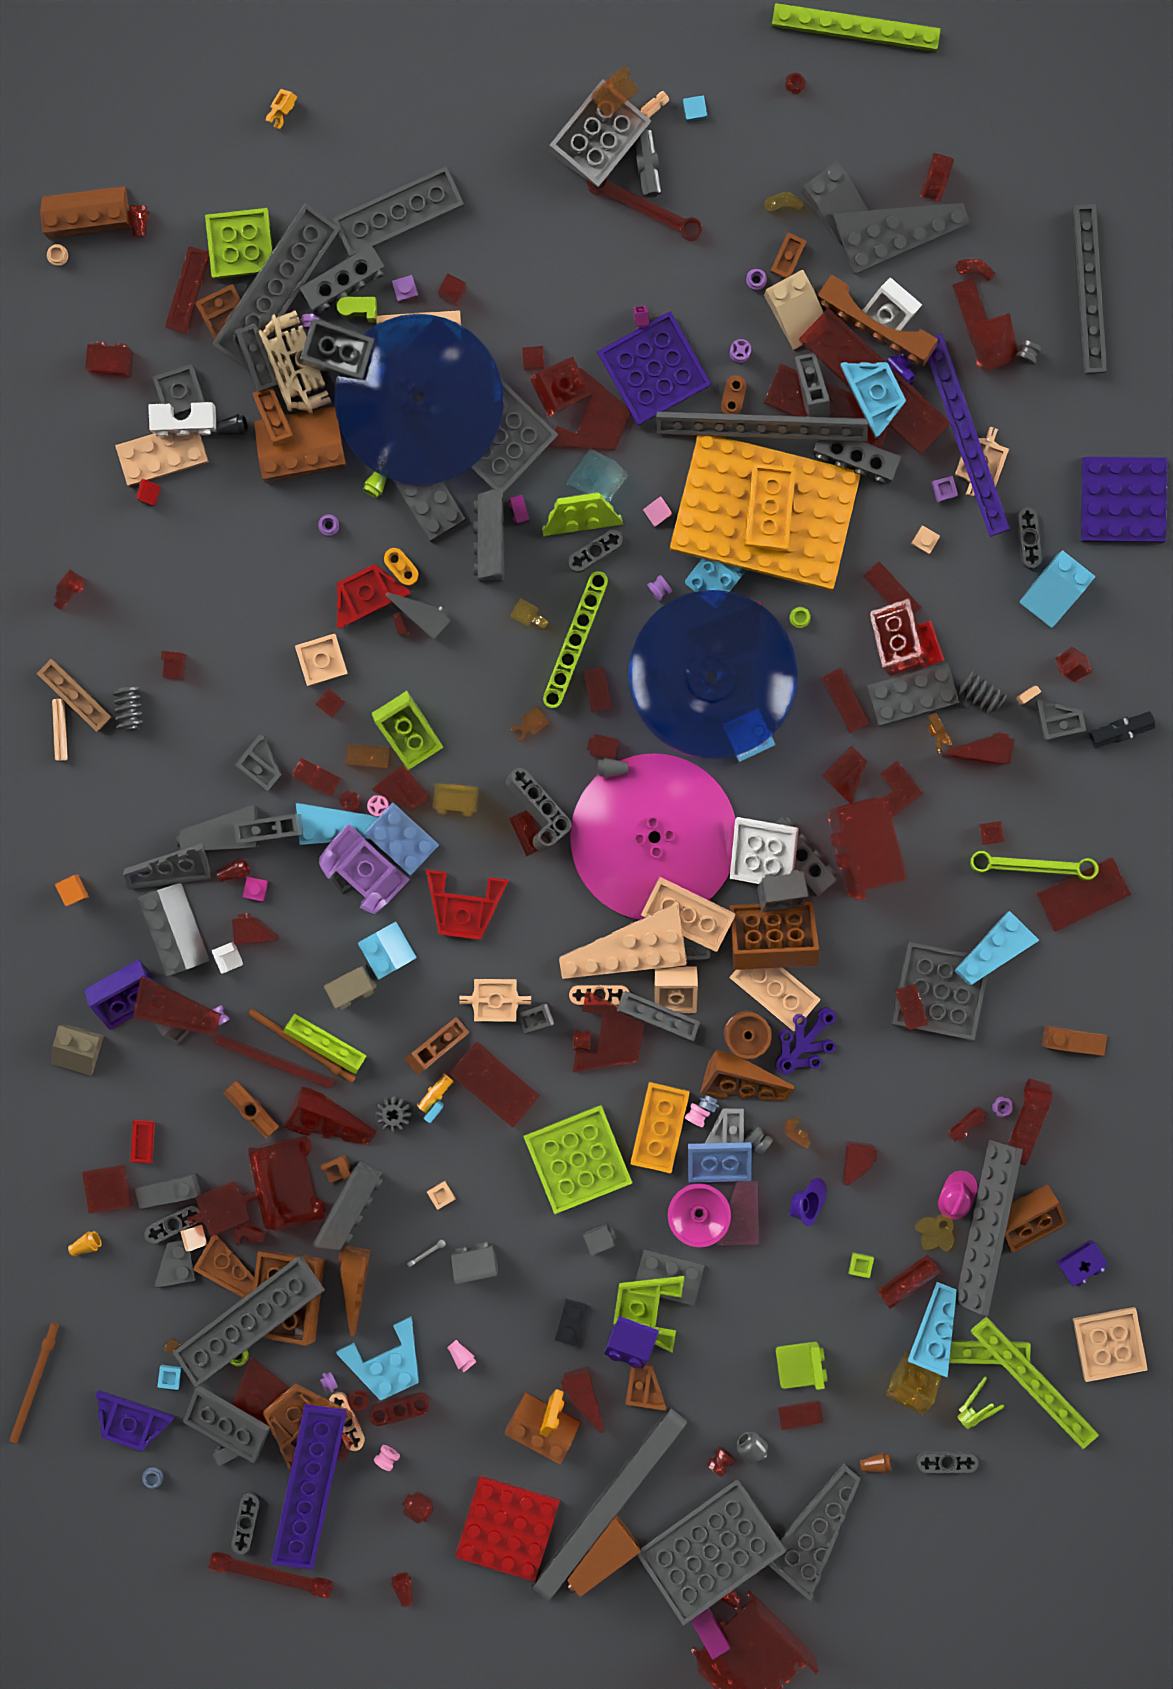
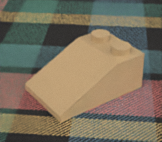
M804 270L765 290L764 297L793 350L831 330Z

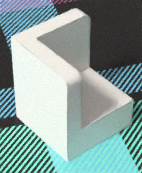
M235 942L212 950L221 974L243 965Z

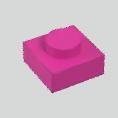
M247 877L243 897L264 901L269 881Z

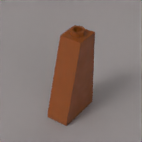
M617 1514L567 1577V1586L572 1593L576 1592L579 1597L641 1552L639 1543Z

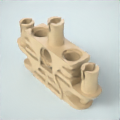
M296 311L277 318L273 314L271 316L272 320L267 324L266 328L263 331L259 329L258 332L279 389L289 411H292V408H297L298 410H305L313 414L312 409L330 404L331 400L328 397L327 390L310 397L306 395L311 390L315 392L319 387L320 389L325 387L320 370L299 363L298 358L302 354L306 334L302 326H299L297 330L293 328L290 332L281 331L284 328L300 324ZM274 331L276 337L268 340L267 336L270 332ZM282 338L285 339L289 352H287ZM295 356L294 363L299 370H294L290 357ZM297 376L300 377L304 390H302ZM299 396L301 401L292 402L291 398Z

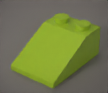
M407 691L372 713L374 722L408 770L443 748V745Z

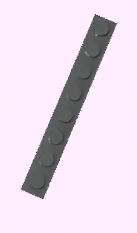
M1096 204L1075 205L1073 207L1084 374L1107 372Z

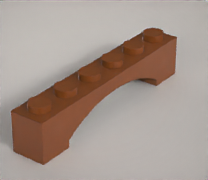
M832 274L817 295L821 308L837 313L836 316L839 319L855 324L854 327L862 333L868 332L875 341L881 344L883 342L886 343L893 352L906 355L907 359L915 365L920 364L924 366L938 345V339L921 328L918 332L900 331L882 325L870 318L856 305L849 295V285Z

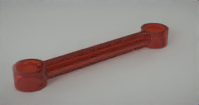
M607 177L605 178V186L599 190L592 188L587 180L588 190L592 194L601 195L604 193L681 231L682 237L687 241H695L701 235L702 224L697 218L689 217L684 219L609 182ZM695 223L699 227L698 234L694 236L687 235L684 231L685 225Z
M221 1552L211 1553L208 1565L211 1570L225 1573L230 1571L310 1591L312 1595L320 1598H329L333 1587V1582L325 1578L316 1577L312 1579L232 1559L230 1555Z

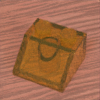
M906 1351L890 1379L886 1396L923 1415L934 1404L942 1375L908 1362L910 1353Z

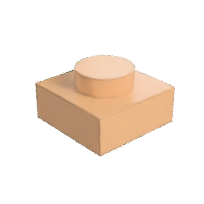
M922 525L911 545L929 555L940 535Z

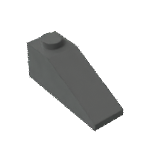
M816 354L796 356L795 364L807 416L830 417V400Z
M389 592L385 595L432 639H435L450 622L447 618L449 613L441 606L436 608L431 604Z
M301 814L234 823L236 844L303 835Z
M196 1173L135 1188L139 1209L197 1197L201 1194Z

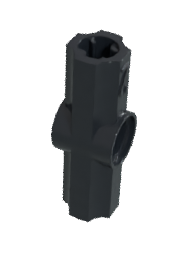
M1150 711L1131 718L1119 719L1111 722L1110 725L1090 731V740L1094 748L1113 742L1118 743L1133 738L1136 734L1156 728L1155 720Z

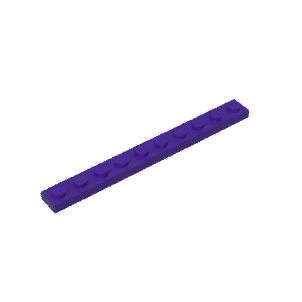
M940 333L934 336L938 339V345L928 360L990 537L1009 531L1010 528L944 337Z

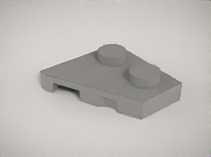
M722 1108L705 1143H744V1109Z

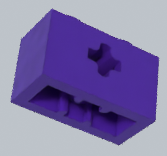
M1092 1240L1055 1261L1072 1287L1084 1284L1087 1281L1086 1278L1093 1274L1098 1275L1105 1270L1104 1267L1108 1265L1099 1248ZM1082 1261L1085 1262V1263H1084L1085 1268H1083V1269L1081 1268V1262H1082Z

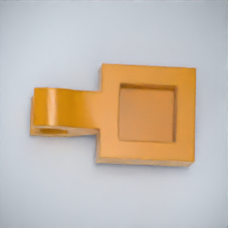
M280 89L270 106L272 111L266 116V121L272 123L274 118H276L273 127L280 129L284 123L283 114L287 115L293 108L297 96L290 91Z

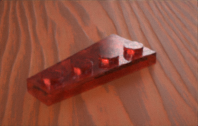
M144 976L140 979L133 1018L212 1036L217 1035L221 1018L220 1013Z

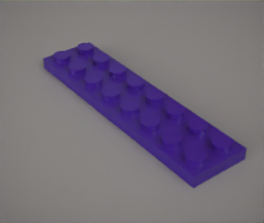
M304 1404L271 1559L272 1565L313 1570L347 1414L345 1409Z

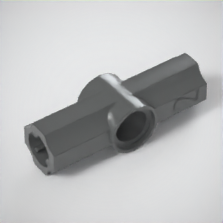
M645 129L635 141L637 153L636 166L641 179L643 197L650 198L660 195L661 188L658 175L659 162L657 152L654 150L652 130Z

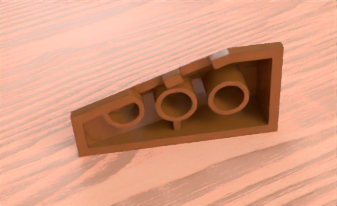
M716 1050L708 1062L701 1094L720 1099H727L728 1095L740 1096V1099L745 1100L749 1096L759 1097L760 1100L786 1101L793 1092L794 1086L735 1054Z
M346 1246L344 1251L340 1250L338 1263H341L340 1271L350 1336H355L371 1250Z

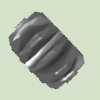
M392 1096L391 1103L388 1098H384L385 1105L378 1104L377 1107L382 1111H377L375 1115L382 1116L377 1123L385 1122L384 1130L390 1125L391 1132H394L396 1125L401 1131L403 1130L402 1123L405 1125L409 1124V1121L404 1117H411V1112H405L410 1106L409 1104L401 1105L404 1102L403 1098L396 1103V1096ZM395 1109L398 1111L396 1115H399V1117L392 1119L389 1117L391 1113H388V1111L392 1112Z

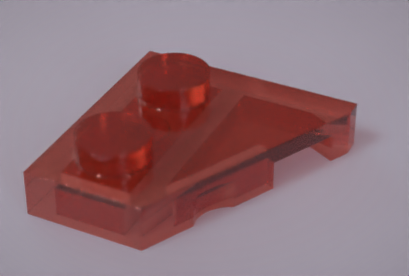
M69 569L57 585L55 595L57 601L54 603V606L62 610L71 597L82 590L85 585L83 583L85 578Z
M850 746L827 769L822 777L849 804H852L867 760L853 746Z
M405 764L372 788L373 792L379 793L411 811L429 799V796Z

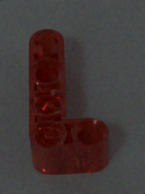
M1031 1078L1026 1082L1024 1088L1025 1101L1007 1144L1023 1149L1020 1160L1022 1165L1028 1163L1052 1101L1050 1084Z

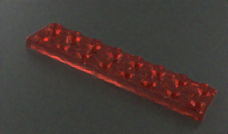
M829 308L799 338V341L814 353L850 389L851 387L840 367L841 363H886ZM889 365L906 402L888 425L921 455L950 425V422Z

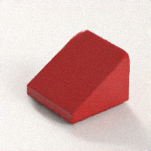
M141 479L136 499L154 506L160 486L146 479Z

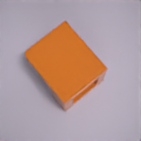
M73 875L55 884L65 906H70L89 897L79 875Z

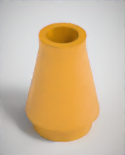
M88 1231L73 1244L69 1245L68 1250L73 1257L97 1251L98 1247L102 1244L101 1239L95 1231Z

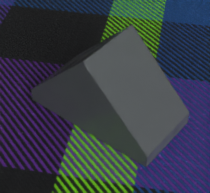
M547 1002L517 1014L524 1033L554 1024V1019Z

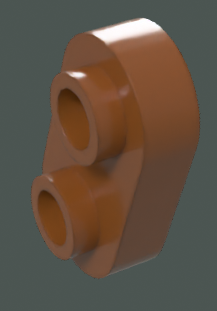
M734 375L727 380L721 402L722 414H740L747 386L746 381L741 376ZM737 382L740 388L734 389L732 384ZM734 403L735 408L732 410L729 409L728 404Z

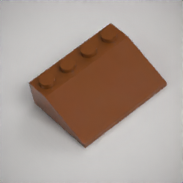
M336 406L312 410L313 414L304 411L284 415L294 440L275 447L272 444L263 420L254 421L258 459L262 479L265 483L348 468Z
M813 901L805 902L803 907L764 913L761 912L760 904L729 905V911L735 913V917L730 925L734 970L818 966L819 945Z
M258 1251L253 1290L302 1254ZM302 1255L322 1285L325 1258ZM321 1293L263 1338L304 1346L315 1342Z

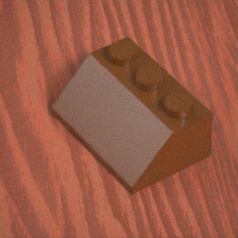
M1048 1184L1035 1189L1034 1192L1024 1197L1018 1198L1011 1204L1004 1240L1012 1253L1067 1225L1060 1202Z
M525 1392L505 1428V1435L550 1460L561 1464L572 1444L580 1421L562 1411L558 1412L557 1419H559L557 1429L551 1431L548 1437L540 1435L548 1404Z

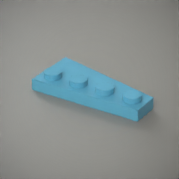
M296 803L297 814H301L303 835L299 836V845L331 842L348 823L364 839H370L364 832L375 822L378 816Z
M1010 911L1006 912L954 971L968 985H972L1038 942L1039 939Z
M937 1282L908 1362L947 1377L957 1289Z

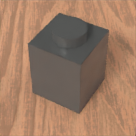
M607 1223L583 1233L591 1256L615 1246L614 1240L617 1239L612 1227L608 1228Z

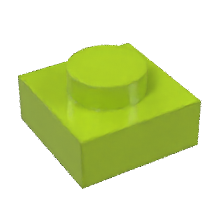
M852 1252L848 1273L870 1278L874 1257Z

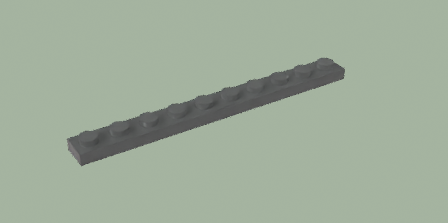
M657 412L656 416L657 434L867 441L868 419Z

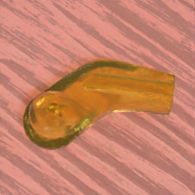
M783 192L766 198L764 208L767 211H774L781 207L789 206L800 211L805 201L790 192Z

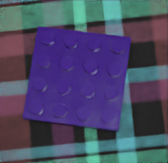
M671 311L649 322V325H646V327L638 328L597 351L599 358L637 426L657 416V412H664L711 386L708 377Z
M1083 457L1081 541L1166 542L1167 458Z

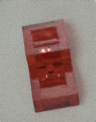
M300 758L292 774V777L329 796H332L341 779L303 758Z

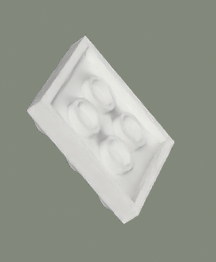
M737 817L735 819L730 879L759 884L766 874L772 873L773 876L790 874L791 870H794L799 828Z

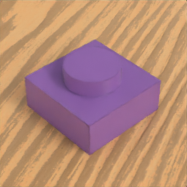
M412 275L392 281L398 303L418 297Z
M953 475L931 482L937 503L958 496Z

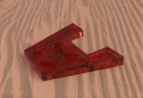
M580 368L573 389L591 395V399L577 434L557 426L555 432L558 436L549 446L616 450L630 411L627 406Z
M586 990L583 1011L603 1014L597 1053L576 1050L573 1072L638 1062L644 1023L617 1012V1005Z

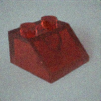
M573 356L537 372L530 379L548 417L592 395Z

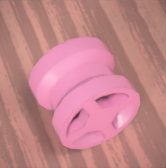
M380 795L371 797L367 804L369 812L374 816H380L390 806L388 800Z
M692 1103L690 1112L684 1118L703 1128L704 1120L706 1117H709L710 1112Z
M383 1445L380 1449V1454L375 1456L374 1462L382 1469L391 1471L394 1461H398L400 1455L393 1448Z

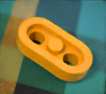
M391 548L386 551L384 562L403 585H414L419 578L417 568L400 549ZM393 556L399 557L397 563L391 562ZM406 572L412 573V577L410 579L405 578Z

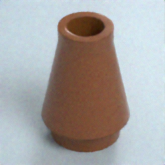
M884 1452L866 1459H860L862 1472L887 1474L888 1471H892L890 1455L884 1454Z

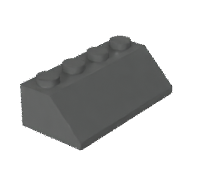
M182 883L138 897L166 976L210 961Z

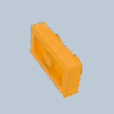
M556 1389L550 1396L540 1435L548 1437L551 1431L557 1429L559 1424L557 1415L564 1406V1401L562 1400L563 1391Z

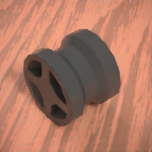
M1023 340L1021 343L1022 348L1017 352L1016 358L1023 363L1035 365L1037 361L1036 356L1041 352L1042 348L1034 342Z

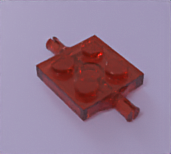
M234 1180L195 1197L199 1206V1214L187 1219L190 1226L202 1221L207 1227L210 1236L249 1221L246 1203L258 1198L255 1191L242 1195Z

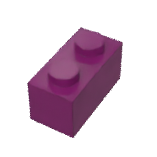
M646 305L633 307L635 325L639 328L649 325Z
M523 495L510 498L508 504L510 510L513 509L514 512L512 515L513 522H516L517 525L530 522Z

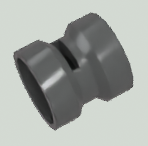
M756 1126L746 1136L744 1142H751L754 1151L761 1155L771 1145L773 1139L770 1136H765L762 1133V1129Z

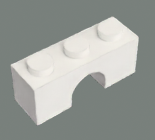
M212 402L191 403L189 417L185 420H176L174 408L170 404L149 405L150 431L156 434L157 437H167L169 433H177L178 436H189L190 432H198V435H210L211 432L216 431V406Z

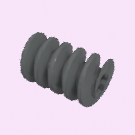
M971 671L962 683L959 694L967 692V700L973 696L972 704L974 705L980 701L979 709L987 706L986 714L992 711L995 712L1004 702L1007 695L1004 694L999 697V689L992 692L994 686L990 684L986 687V680L979 682V675L972 678L973 671Z
M123 687L113 693L114 696L120 697L114 701V704L121 706L115 709L116 713L121 714L116 717V721L122 722V724L116 726V729L122 731L144 729L137 727L138 724L143 723V720L137 719V716L141 715L142 712L136 710L137 707L142 705L135 702L141 695L134 694V691L139 690L140 687Z

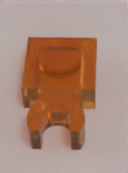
M536 706L521 717L524 724L515 725L511 731L522 730V736L518 738L519 741L525 739L528 731L534 735L550 722L538 706Z

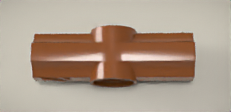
M237 1080L223 1092L241 1112L242 1117L248 1120L265 1139L279 1127L277 1122L262 1108L261 1103L255 1100ZM248 1104L255 1106L256 1114L251 1115L247 1112L246 1107Z

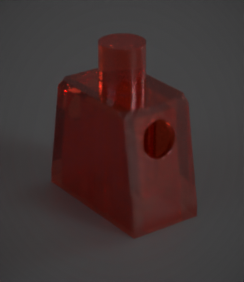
M937 153L932 154L920 196L936 201L941 200L948 183L954 158ZM930 186H937L939 189H933Z

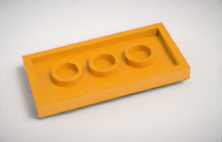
M753 464L745 541L746 547L788 550L796 468Z
M653 1082L648 1083L630 1164L667 1173L672 1172L690 1091Z

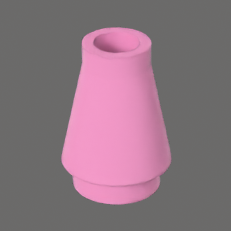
M457 1340L447 1347L458 1370L461 1369L463 1373L476 1363L475 1356Z

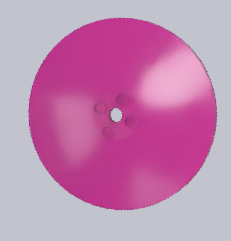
M642 754L621 760V762H628V775L609 778L596 776L587 786L577 803L570 833L571 851L576 869L590 892L610 909L639 920L646 918L641 914L659 877L710 900L721 888L730 873L735 828V815L725 792L714 778L697 765L685 759L666 754ZM657 831L660 834V841L658 843H651L649 841L648 835L650 832Z

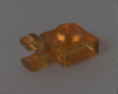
M937 713L930 715V725H927L931 737H936L937 751L942 752L941 744L943 743L948 744L949 748H952L951 738L947 736Z

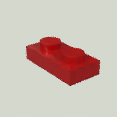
M931 621L910 628L923 668L945 660Z

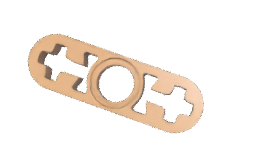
M576 985L571 988L569 998L577 1005H619L618 997H612V1001H608V988H612L611 993H618V989H622L623 992H629V990L623 985ZM577 989H581V993H588L587 989H591L590 998L592 1001H587L588 997H581V1000L577 1001L576 997H573L572 994L576 993ZM602 989L605 991L606 996L602 1001H597L594 998L593 993L595 990Z
M340 1391L335 1392L330 1396L329 1401L334 1403L335 1397L339 1400L343 1399L341 1407L347 1408L353 1415L351 1418L352 1425L344 1426L343 1441L349 1450L358 1451L362 1448L365 1441L363 1432L347 1395ZM354 1427L356 1428V1430H353V1435L355 1438L360 1439L358 1441V1445L349 1442L352 1439L351 1433L349 1431H351Z

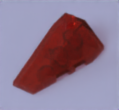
M303 1086L296 1095L284 1124L285 1129L302 1135L310 1136L311 1133L323 1134V1138L330 1139V1136L341 1137L345 1142L369 1145L376 1135V1130L327 1096Z

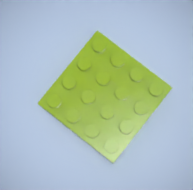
M602 1105L524 1135L525 1142L554 1214L632 1184Z

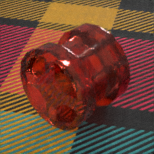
M574 1029L573 1050L582 1048L590 1051L591 1030L580 1032Z

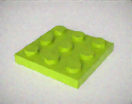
M268 208L205 215L212 278L221 279L258 274L273 252Z

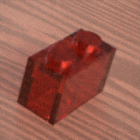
M95 341L94 344H87L85 369L89 373L131 377L133 351L128 345L115 343V346H107V343Z

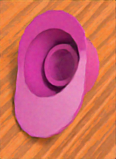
M962 1170L956 1171L949 1175L939 1196L938 1207L942 1215L948 1219H961L970 1211L978 1189L977 1181L972 1174Z

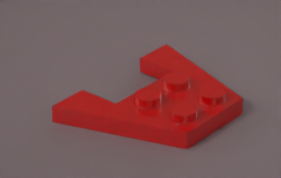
M426 869L439 935L481 940L509 880L488 877L486 898L445 893L447 872Z

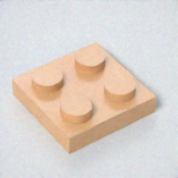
M336 634L295 646L307 686L348 674Z

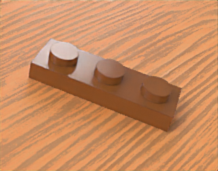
M273 387L252 393L273 446L293 441L292 432Z

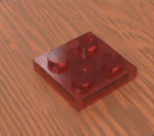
M125 1164L82 1172L89 1213L132 1206Z

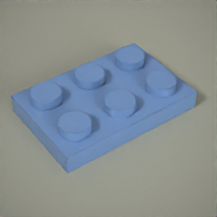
M394 802L364 832L409 875H412L439 846L431 836Z
M751 1142L688 1144V1182L751 1181Z

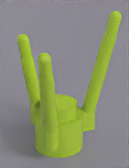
M987 1377L981 1380L965 1404L959 1408L961 1413L957 1417L967 1429L972 1426L974 1427L982 1420L1005 1407L1000 1405L992 1409L994 1404H990L978 1413L972 1407L968 1409V1406L987 1381Z

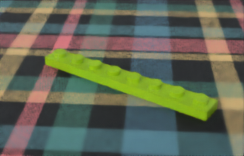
M775 3L771 26L936 52L938 49L941 28L778 3Z
M987 1317L971 1329L972 1334L1082 1449L1099 1436L1091 1425Z

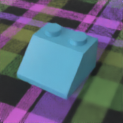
M397 922L358 942L378 980L417 958Z

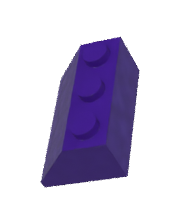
M140 959L84 989L89 1007L109 1030L164 1000L151 973Z

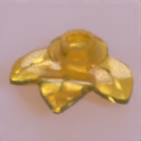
M941 1214L935 1218L924 1217L916 1223L914 1229L923 1233L921 1239L923 1250H930L940 1245L945 1252H948L953 1246L954 1237L952 1230L954 1223L948 1215ZM945 1221L946 1227L940 1228V1222Z

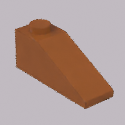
M456 1016L406 1056L404 1060L414 1073L418 1075L469 1034V1031Z
M1045 1025L1042 1046L1063 1051L1104 1056L1108 1035Z

